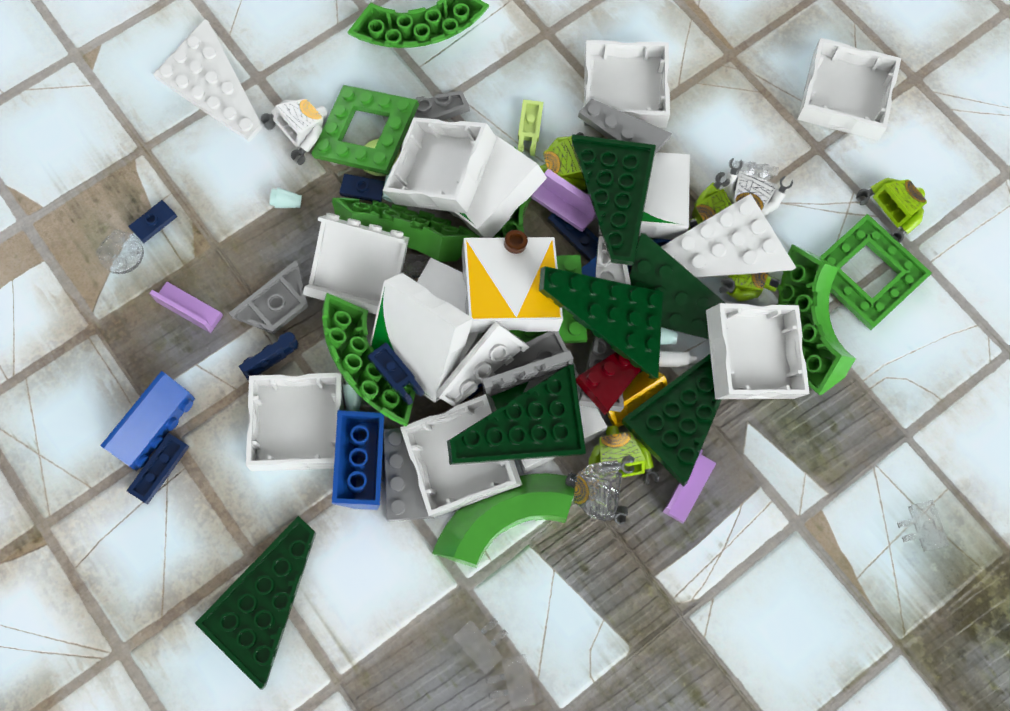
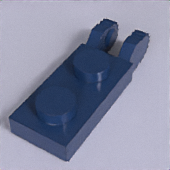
M287 332L279 336L278 342L269 344L260 353L248 357L239 365V368L247 380H249V376L259 375L286 358V356L298 349L299 343L293 333Z
M386 342L368 355L370 362L393 390L399 393L407 405L413 403L412 397L403 388L407 384H410L414 392L420 397L425 394L424 390L415 380V376Z

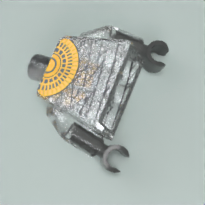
M627 455L623 457L622 462L617 460L598 462L588 465L577 474L569 473L566 478V485L575 489L574 503L581 507L591 519L604 522L614 519L617 524H624L628 515V509L625 506H618L622 473L619 470L622 469L627 474L632 473L634 466H626L625 464L633 463L634 457Z

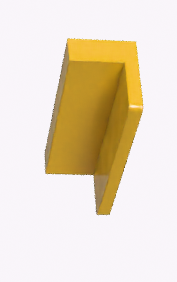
M644 371L636 375L623 392V410L621 412L610 410L607 412L612 426H617L618 428L622 426V419L666 387L668 383L665 376L659 372V378L650 379L648 378L649 375Z

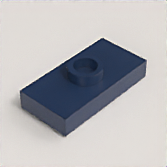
M344 174L339 193L340 196L382 202L385 181Z
M161 200L128 227L144 244L177 218V215Z

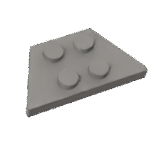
M296 261L291 263L230 311L229 315L235 320L272 334L279 331L308 307L307 298L303 295L304 286L298 263Z

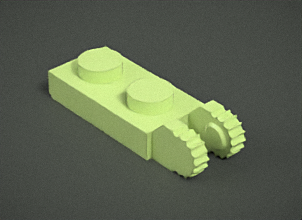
M523 99L518 131V150L521 153L524 151V140L532 141L530 156H535L544 102Z

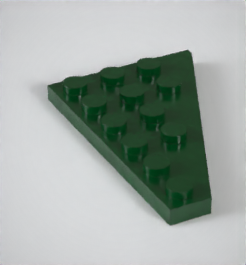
M572 134V145L611 263L633 266L656 145Z
M641 233L634 265L630 273L631 285L663 292L661 327L709 339L706 310L725 302L647 236V234Z
M546 266L541 268L539 291L543 295L551 298L560 308L566 309L573 315L572 318L586 329H590L596 337L604 339L615 352L628 359L634 367H639L649 375L648 378H659L663 292Z
M711 354L704 357L622 419V424L683 487L688 483L722 399H715Z
M574 364L564 367L447 441L449 464L459 465L586 454Z
M299 516L195 622L202 632L260 690H263L267 685L316 536V532Z

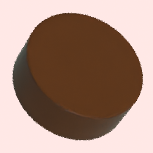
M511 230L505 236L504 247L510 253H522L527 246V236L520 230Z

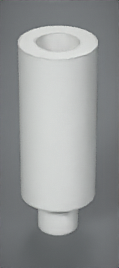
M660 351L659 367L688 368L689 365L697 363V356H690L689 352Z

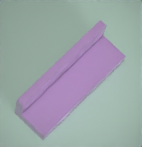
M548 169L544 173L547 179L531 195V198L583 232L596 218L589 195Z
M169 282L165 283L159 293L151 290L149 293L157 303L209 333L214 330L223 317V314Z
M702 449L688 483L684 487L680 483L677 484L663 510V513L682 524L688 517L716 465L714 461L701 455Z

